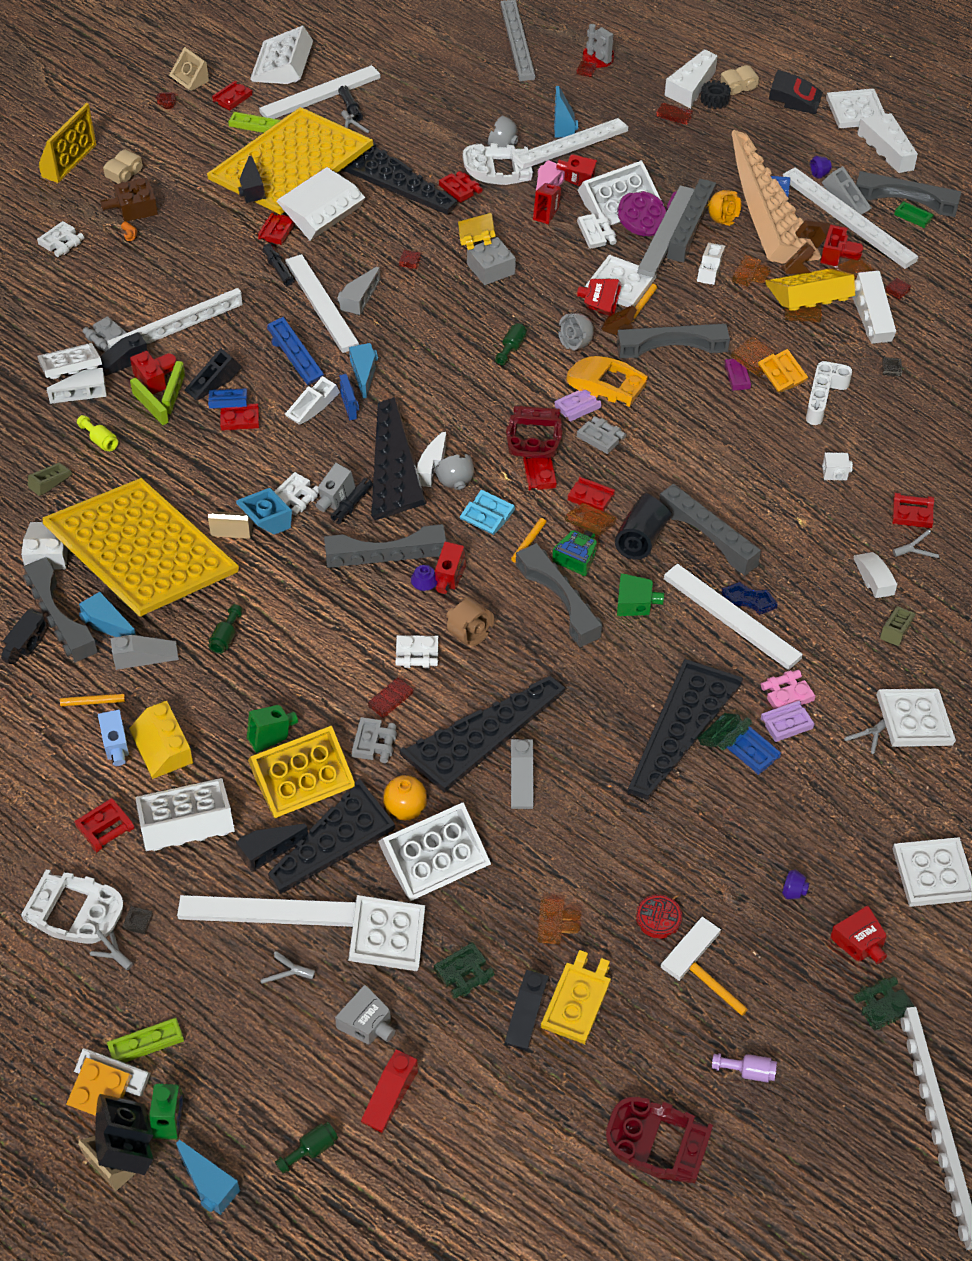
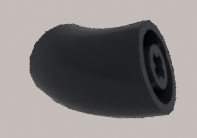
M643 493L618 530L615 538V546L618 552L632 560L647 557L658 536L673 517L672 513L659 500L647 493Z

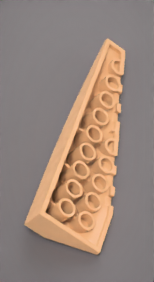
M733 130V145L742 189L768 260L784 264L806 242L815 250L812 258L808 261L820 260L819 250L815 248L810 239L798 238L795 234L804 221L795 215L796 209L787 202L789 198L778 181L771 178L772 172L762 164L764 160L755 152L757 149L748 135Z

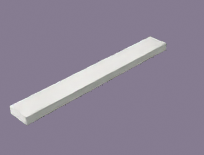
M371 65L260 107L259 111L263 117L275 119L294 112L299 107L304 108L338 95V89L341 86H347L351 90L380 79V73Z
M617 118L513 155L512 161L521 169H525L627 132L628 126Z
M303 255L286 259V265L341 352H347L349 347L359 345Z
M236 288L107 341L108 348L110 349L121 338L139 332L146 344H149L243 305L241 291L239 288Z
M676 564L664 574V580L787 670H790L802 659V653L679 564Z
M180 895L177 916L181 920L352 927L355 903Z

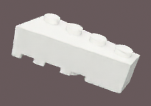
M704 49L666 79L665 96L691 109L693 102L697 100L703 84L710 81L716 72L717 55Z
M892 113L860 119L858 136L860 138L864 137L869 146H874L877 149L876 152L886 158L885 161L898 173L914 170L918 154Z
M880 271L858 273L856 280H854L855 296H852L865 327L866 335L869 337L871 344L891 342L895 336L896 328Z

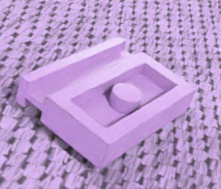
M578 390L556 400L555 408L560 409V412L565 417H568L571 422L601 408V401H597L596 397L590 395L591 392L587 390Z
M800 701L762 713L761 720L765 722V726L775 742L813 729L814 722L805 708H802Z

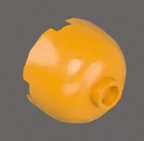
M722 190L712 196L708 209L710 217L716 223L727 226L735 223L733 220L735 217H739L741 211V199L737 197V192Z
M409 775L395 777L387 784L384 790V808L389 815L391 813L399 820L417 818L421 815L424 807L426 808L427 793L423 784L415 777Z

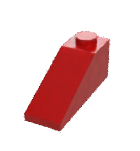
M397 1049L395 1050L379 1079L361 1119V1123L381 1133L384 1132L418 1073L417 1059Z

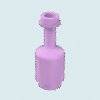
M720 1053L713 1055L712 1068L719 1071L720 1067L739 1070L744 1079L767 1083L768 1080L775 1081L777 1061H771V1058L746 1054L743 1060L722 1058Z

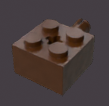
M147 177L113 184L115 197L100 200L103 211L118 208L123 220L126 222L158 215L155 196Z

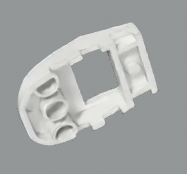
M491 143L490 146L484 147L482 144H474L466 147L463 151V163L466 170L479 181L509 185L531 181L533 174L532 167L521 169L513 161L514 172H512V175L495 173L493 159L513 160V155L527 151L528 147L515 149L514 145L498 147V144Z
M46 869L21 916L25 922L54 938L92 944L101 941L100 937L96 934L97 930H100L107 937L114 929L123 911V900L116 889L106 884H98L94 878L87 876L85 879L74 877V874L65 872L62 876L52 875L51 870ZM65 887L88 895L69 932L50 926L46 922Z

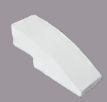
M707 244L702 257V263L699 267L697 282L715 284L725 250L724 245Z
M322 376L313 388L309 386L285 413V416L299 425L308 421L322 411L340 393L337 385Z
M446 432L440 433L427 446L418 462L416 470L420 477L421 486L431 487L433 474L436 473L434 467L435 465L438 467V462L443 460L445 456Z
M874 552L854 555L855 563L867 588H871L875 598L895 595L897 583L889 568Z

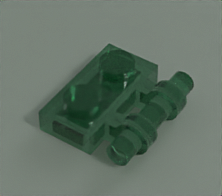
M724 713L697 739L702 746H719L720 749L725 750L728 746L731 747L740 735H744L748 731L752 721L748 717L742 721L738 714Z
M473 942L434 965V971L446 987L453 983L457 985L456 988L450 991L454 999L461 995H468L471 989L478 985H485L488 983V979L495 976L491 968L485 971L480 968L486 964V959ZM472 972L475 977L465 982L463 977Z
M895 976L888 979L884 977L878 980L877 984L871 987L865 986L860 989V992L853 995L856 1003L865 1001L867 1006L862 1008L861 1012L874 1031L904 1017L907 1008L915 1007L903 989L897 992L893 991L892 987L898 985V980ZM882 992L885 997L877 1001L874 996Z

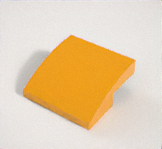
M788 349L777 355L773 353L758 362V365L778 393L791 389L808 379V376Z

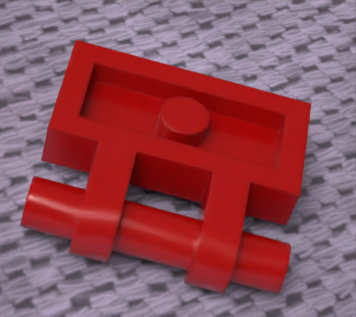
M458 171L456 176L451 173L439 180V186L460 203L472 197L473 192L480 194L483 190L478 182L472 181L468 174Z

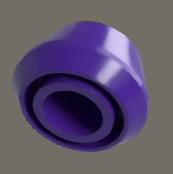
M814 156L810 162L811 172L818 179L827 175L832 168L831 161L826 157Z
M429 565L418 566L411 576L413 587L421 591L433 589L437 585L434 569Z
M796 869L791 870L787 875L782 895L785 899H800L802 895L806 896L810 883L806 882V877Z

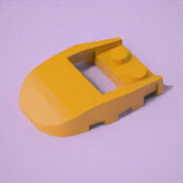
M601 356L581 359L570 368L566 376L568 384L579 391L587 390L591 392L590 395L596 398L599 395L607 397L608 401L613 403L619 400L627 403L626 406L628 407L632 405L644 389L648 378L647 375L625 362ZM608 369L613 373L621 372L626 375L625 381L619 388L600 381Z

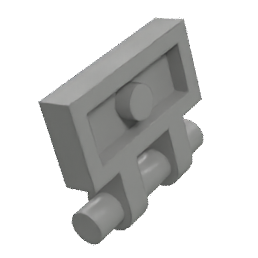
M590 24L587 30L588 42L586 43L588 54L593 55L595 51V57L608 64L612 60L613 34L602 27L596 30L595 24Z
M108 316L93 324L94 330L88 327L83 329L85 337L89 341H93L95 346L104 352L109 349L107 341L127 333Z
M596 416L593 417L591 422L588 421L577 431L579 439L606 454L619 444V438L624 440L627 435L621 431L620 427L612 426L607 420Z
M361 717L352 749V757L373 760L375 753L381 755L380 762L387 763L389 757L392 756V743L397 736L396 724L389 723L388 728H382V720ZM379 737L385 739L384 744L378 743Z

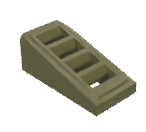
M59 462L28 475V487L38 496H41L71 476L72 471Z
M897 606L883 626L880 636L881 640L899 646L916 613Z

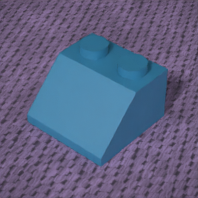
M271 488L236 500V504L262 529L275 535L291 528L292 510Z

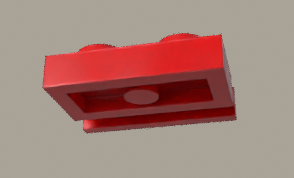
M234 81L214 94L212 99L213 102L217 101L220 106L230 111L251 97L252 90Z
M271 212L258 233V239L261 240L263 238L267 242L282 245L295 223L289 216L280 214L276 216Z
M247 404V407L221 408V430L258 429V404Z
M523 457L528 491L531 488H537V490L556 488V478L551 458L531 457L526 459V457Z
M579 477L578 482L575 483L569 492L567 500L603 514L611 498L614 497L615 490Z

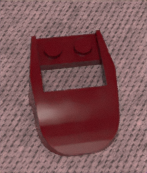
M514 406V415L510 416L509 425L506 428L508 452L511 455L521 457H555L562 437L561 418H559L560 409ZM517 424L554 426L553 439L540 441L537 438L521 440L515 436Z
M628 1097L618 1102L612 1111L606 1128L607 1143L612 1153L626 1164L656 1178L696 1184L713 1125L709 1123L708 1127L694 1121V1115L686 1111L685 1113L672 1108L673 1105L666 1102L662 1104L653 1103L649 1099L642 1097ZM661 1121L686 1129L673 1169H663L647 1163Z

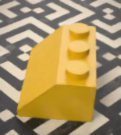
M167 701L146 708L129 728L152 779L193 763L190 747Z

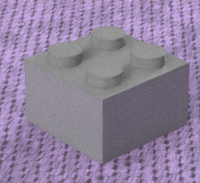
M498 237L491 239L492 244L484 245L483 242L475 245L474 249L467 250V265L484 285L515 274V256Z

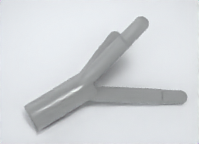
M346 110L342 111L341 115L346 120V128L352 123L366 133H369L368 129L352 119L354 117L353 114L349 115Z
M927 530L912 543L893 549L894 556L897 557L908 552H914L939 558V554L913 547L929 535L931 530Z
M884 718L874 727L866 728L865 731L847 736L844 740L849 741L872 733L874 737L871 754H874L879 733L886 728Z
M97 930L96 934L112 953L91 951L90 955L114 958L128 971L133 966V963L119 951L114 931L112 930L109 934L111 944L102 932Z
M275 951L274 957L291 968V970L263 978L261 983L293 974L313 980L315 970L295 965L278 951Z

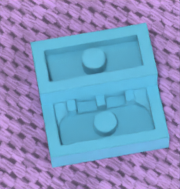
M480 490L473 503H468L460 515V519L494 535L512 515L515 506L484 490Z

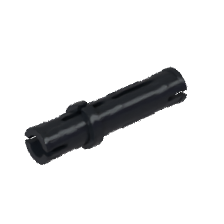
M341 86L338 92L347 106V112L354 115V121H361L363 114L359 110L360 106L354 101L348 87Z
M266 244L262 250L268 258V263L274 267L283 284L290 286L294 282V278L282 262L280 254L276 253L273 245Z
M363 478L350 495L339 503V507L330 516L333 522L338 518L336 524H340L348 514L354 511L355 505L373 487L371 480L365 484L368 478Z

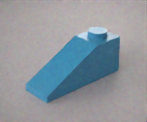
M556 86L555 137H566L575 134V130H578V120H575V114L560 86Z
M371 343L349 347L350 363L363 398H367L376 369L375 361H378L377 352L372 349Z
M101 592L79 603L81 610L79 616L85 624L88 623L93 629L114 637L136 635L134 628Z
M178 1140L176 1145L179 1155L200 1197L201 1205L209 1212L214 1210L221 1215L240 1192L238 1181L184 1142Z

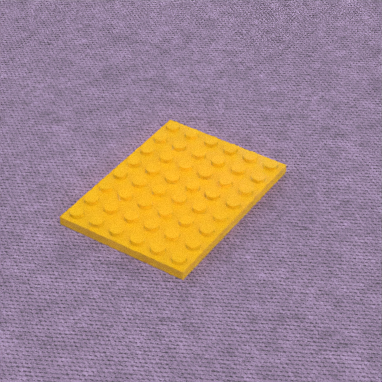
M299 107L208 172L207 177L209 180L239 194L238 187L241 186L239 179L248 157L252 155L266 199L254 202L281 215L285 211L276 202L279 198L326 167L337 173L371 148L373 140Z
M142 478L43 517V525L139 617L231 576L239 570V566Z

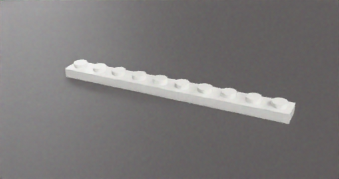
M796 167L783 174V177H790V185L904 269L917 262L918 256Z
M907 1008L904 1017L901 1018V1027L903 1032L907 1033V1049L914 1058L913 1071L920 1080V1096L922 1099L925 1098L926 1118L928 1121H931L933 1127L932 1140L935 1145H938L939 1165L941 1168H944L946 1174L945 1187L952 1196L951 1208L953 1215L958 1218L959 1238L961 1241H964L966 1250H971L972 1203L917 1008Z

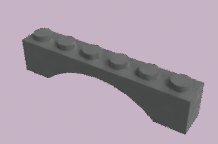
M860 171L856 186L866 200L886 197L909 199L926 205L937 214L950 217L956 216L962 192Z
M699 179L669 241L667 259L684 263L698 224L708 209L712 196L715 194L716 182Z
M727 324L618 330L617 348L620 359L638 358L649 350L669 345H684L702 349L708 353L728 352L730 342Z
M672 484L660 493L659 501L672 513L673 517L671 520L686 522L702 531L717 545L729 564L745 576L758 566L761 553L758 547L675 484Z
M443 524L423 526L408 537L383 543L364 542L344 534L324 536L327 568L439 557L446 541Z
M536 543L516 552V566L524 577L546 586L564 603L570 620L569 634L577 645L582 647L601 638V630L603 628L601 620L593 615L589 605L582 601L578 591L570 586L568 579L562 576L557 565L550 561L546 551L541 549Z
M44 557L23 566L25 584L27 587H32L30 590L33 598L40 601L38 605L42 614L46 613L48 615L46 619L50 628L54 627L56 629L54 631L58 642H63L64 645L62 647L66 656H71L75 663L98 653L95 640L87 626L67 618L55 606L53 598L57 580L48 559Z

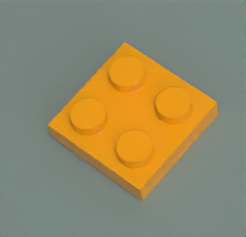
M86 1057L67 1105L96 1116L99 1094L123 1099L132 1075Z

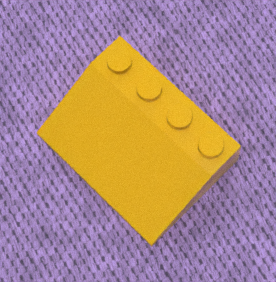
M85 103L47 141L39 161L42 178L59 183L96 146L88 103Z
M831 268L812 271V273L765 280V284L779 303L789 308V310H798L800 306L814 307L816 303L821 302L822 304H830L832 300L836 299L838 301L849 300V297L855 296L854 274Z
M332 726L253 755L248 759L255 780L274 819L355 786Z

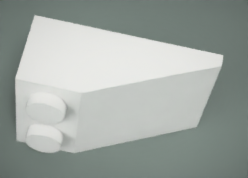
M30 522L23 539L21 554L24 566L46 557L53 569H66L68 548L43 525V522Z

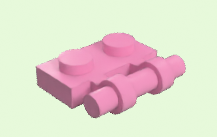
M790 670L784 672L782 676H773L761 683L763 691L771 690V693H768L767 699L773 709L796 701H800V705L814 701L815 694L807 682L804 680L797 683L795 680L802 677L800 670L793 672ZM787 683V687L782 689L779 687V685Z

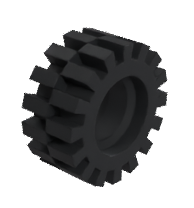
M712 80V83L710 81L707 84L704 83L701 89V103H704V106L708 105V108L713 107V109H716V107L721 109L722 106L726 107L730 101L731 88H729V85H725V82L720 83L721 81L715 82V80Z

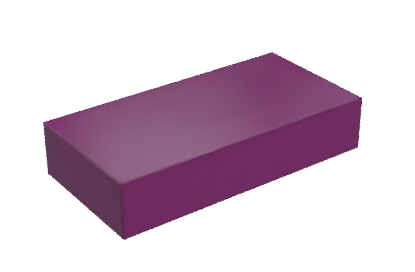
M725 359L724 365L732 391L750 389L751 381L744 359Z

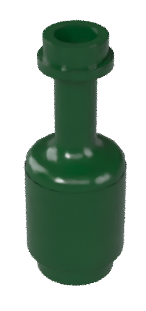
M516 323L510 327L503 338L504 349L501 353H497L495 358L499 365H505L508 362L507 356L510 351H517L527 336L525 326Z
M233 604L229 607V616L226 622H219L216 625L209 639V648L213 652L222 654L229 648L236 634L233 624L236 618L241 617L243 611L239 605Z
M326 1122L325 1124L320 1123L299 1139L300 1147L283 1159L281 1156L278 1157L275 1161L282 1174L289 1172V1167L302 1157L309 1156V1158L314 1159L335 1144L334 1141L338 1139L335 1130L329 1122Z

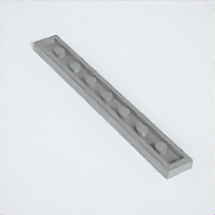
M516 0L500 1L519 81L535 80V73Z
M679 186L638 267V274L655 277L668 251L669 241L695 189Z

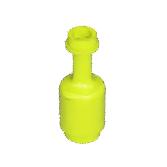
M81 415L77 419L78 426L81 429L86 428L90 432L89 437L91 441L102 450L111 452L117 447L118 440L116 435L103 425L94 426L90 423V418L85 415Z

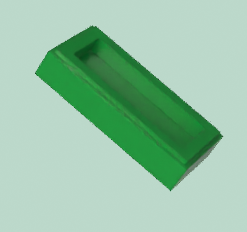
M904 201L894 212L895 216L922 228H925L933 219V214Z

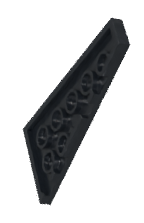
M360 778L354 783L355 786L341 797L340 802L335 807H331L309 830L310 833L296 844L294 850L289 855H285L268 873L270 881L280 894L395 830L394 822Z

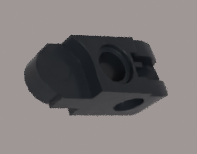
M29 609L23 614L2 641L7 644L2 652V661L12 665L22 655L28 657L39 645L47 631V624L41 612Z

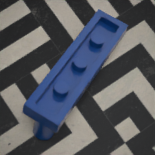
M284 317L267 325V329L273 336L272 345L281 347L307 386L324 376Z

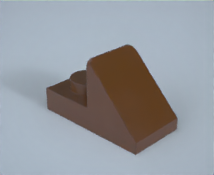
M805 220L795 234L798 238L810 239L817 249L826 239L830 223Z
M806 242L781 268L787 274L812 273L803 262L812 258L815 251L814 248Z
M631 305L607 317L601 328L602 331L617 335L618 330L632 329L631 323L634 320L637 309Z

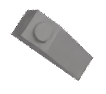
M843 166L832 172L821 182L827 191L862 215L872 209Z
M380 267L373 268L347 284L343 291H340L338 295L340 310L357 315L362 313L380 282Z
M136 635L110 638L116 670L179 660L176 641Z
M511 739V809H533V740Z

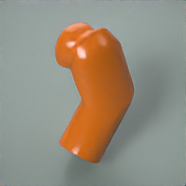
M124 221L121 224V228L126 231L124 238L131 242L136 239L137 229Z

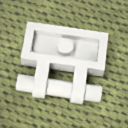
M604 213L598 215L599 219H596L594 214L581 216L577 219L589 249L605 246L606 239L609 240L611 245L617 243L614 230H611L610 221L605 217Z
M62 221L37 240L40 246L50 252L56 248L57 250L54 251V254L59 257L62 254H67L73 246L77 247L81 243L80 241L84 239V235L82 233L75 235V228Z
M296 472L274 491L288 507L290 505L294 506L291 509L293 515L303 512L306 509V505L310 501L313 502L319 494L318 486H315L313 489L309 488L310 480ZM301 494H303L304 497L301 500L298 499V497Z
M397 635L396 666H404V668H410V666H423V668L438 666V658H430L438 657V636Z

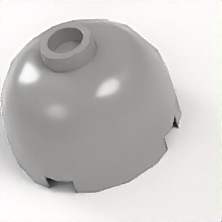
M502 115L494 124L496 127L494 132H490L488 138L489 146L491 143L498 144V147L515 146L519 139L517 136V126L514 121Z
M570 313L561 318L559 322L561 331L558 332V335L565 348L569 349L570 347L572 350H578L586 347L591 342L594 330L592 322L588 317L581 313Z
M464 454L465 458L453 455L439 461V466L435 465L434 467L439 481L444 486L455 488V490L465 488L466 484L474 476V465L470 455Z

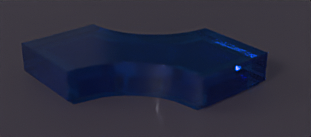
M741 582L722 588L721 593L724 598L735 606L749 607L759 615L777 609L778 604L767 589L752 590L745 587Z

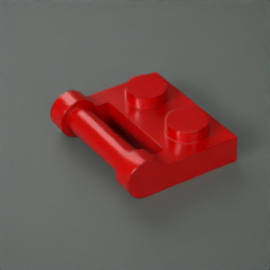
M894 492L892 524L932 528L934 497H914ZM900 503L915 504V505H924V506H926V508H925V507H916V506L900 505Z
M113 798L74 821L77 829L96 853L103 849L102 846L121 834L135 829L132 821ZM118 821L122 823L99 839L95 837Z

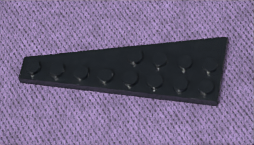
M374 142L371 148L341 169L446 215L457 206L456 199L446 192L436 189L433 183L423 180V176L420 174L417 176L397 158L390 157L387 151L377 148Z
M395 397L378 403L371 517L374 520L425 505L427 502L423 495L424 491L415 467V459L409 446L405 425L401 418L400 407Z
M684 659L628 787L629 794L646 800L650 799L741 687L743 677Z
M548 676L529 685V688L520 693L515 692L511 694L510 698L500 703L498 701L493 703L492 707L483 711L480 709L454 722V725L449 728L439 729L434 732V735L424 740L421 738L416 741V744L406 749L404 747L401 748L400 756L445 793L563 695L565 687L551 676Z

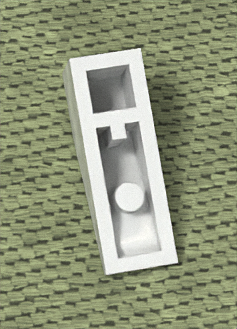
M103 368L82 370L47 387L50 404L107 397Z

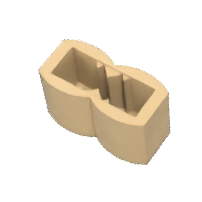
M742 66L736 70L731 69L721 73L720 83L725 82V85L728 84L729 88H731L730 95H734L758 87L759 77L751 66Z
M124 149L114 159L109 160L103 169L106 178L116 183L129 181L132 175L141 171L143 164L140 156Z

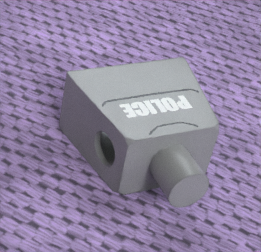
M338 463L333 465L318 486L320 499L315 505L320 511L325 512L328 507L336 510L339 507V503L346 499L356 488L352 472Z
M366 985L357 992L335 1017L338 1030L366 1044H371L377 1036L389 1042L395 1034V1029L388 1025L391 1021L390 1010Z

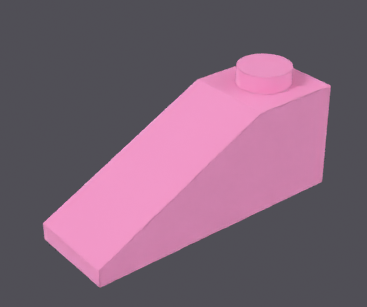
M548 160L544 165L540 166L536 190L544 183L560 186L565 181V172L556 169L557 163Z

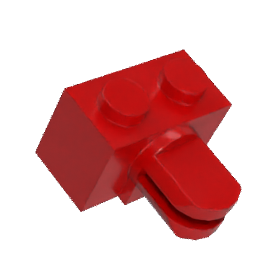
M830 225L823 247L821 263L838 267L840 258L859 260L862 257L863 245L847 241L848 235L846 234L848 228Z
M144 351L130 357L134 376L152 394L166 389L164 375L173 371L176 363V358L173 354L168 353L153 359L148 351Z

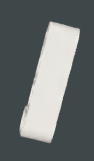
M827 361L818 363L806 414V421L809 424L819 425L822 423L830 388L844 390L849 387L852 376V369L849 366Z

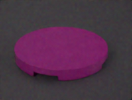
M645 191L625 194L617 207L618 218L622 225L632 233L640 236H654L667 211L663 206L664 203L658 197Z

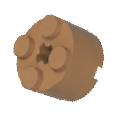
M470 597L464 598L455 608H451L446 615L448 618V632L467 646L480 644L488 636L489 633L486 631L489 626L492 627L494 624L493 613Z

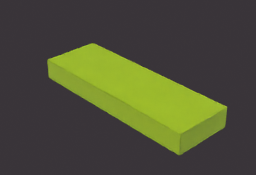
M233 112L228 123L229 127L264 133L281 120Z
M176 361L162 398V405L167 409V414L172 413L185 377L184 364L181 361Z
M136 377L131 379L132 394L162 425L169 423L167 409Z
M173 1018L108 1041L107 1045L112 1059L125 1063L184 1042L177 1018Z

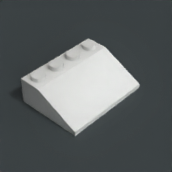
M300 26L263 41L250 80L252 82L278 84L298 82L301 79L313 43L305 27Z
M643 161L583 181L578 189L587 209L595 215L596 219H599L598 215L600 213H604L605 217L610 221V226L621 223L618 218L617 207L625 194L645 191L661 200Z
M326 167L279 198L276 202L311 241L360 208L365 197L353 183Z
M222 778L135 797L146 851H157L172 845L180 846L185 842L202 841L207 837L224 836L235 831Z
M464 803L458 804L378 841L390 868L409 901L491 864Z

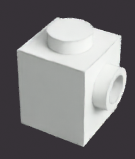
M848 453L824 454L822 464L824 480H847L853 466L852 461H849Z

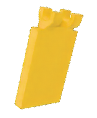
M492 213L458 221L461 245H467V250L474 249V242L484 240V245L492 244L491 238L496 237Z
M579 950L574 965L566 963L542 1020L541 1028L586 1044L611 983V979L606 977L610 969V961L601 958L595 973L585 969L588 953Z

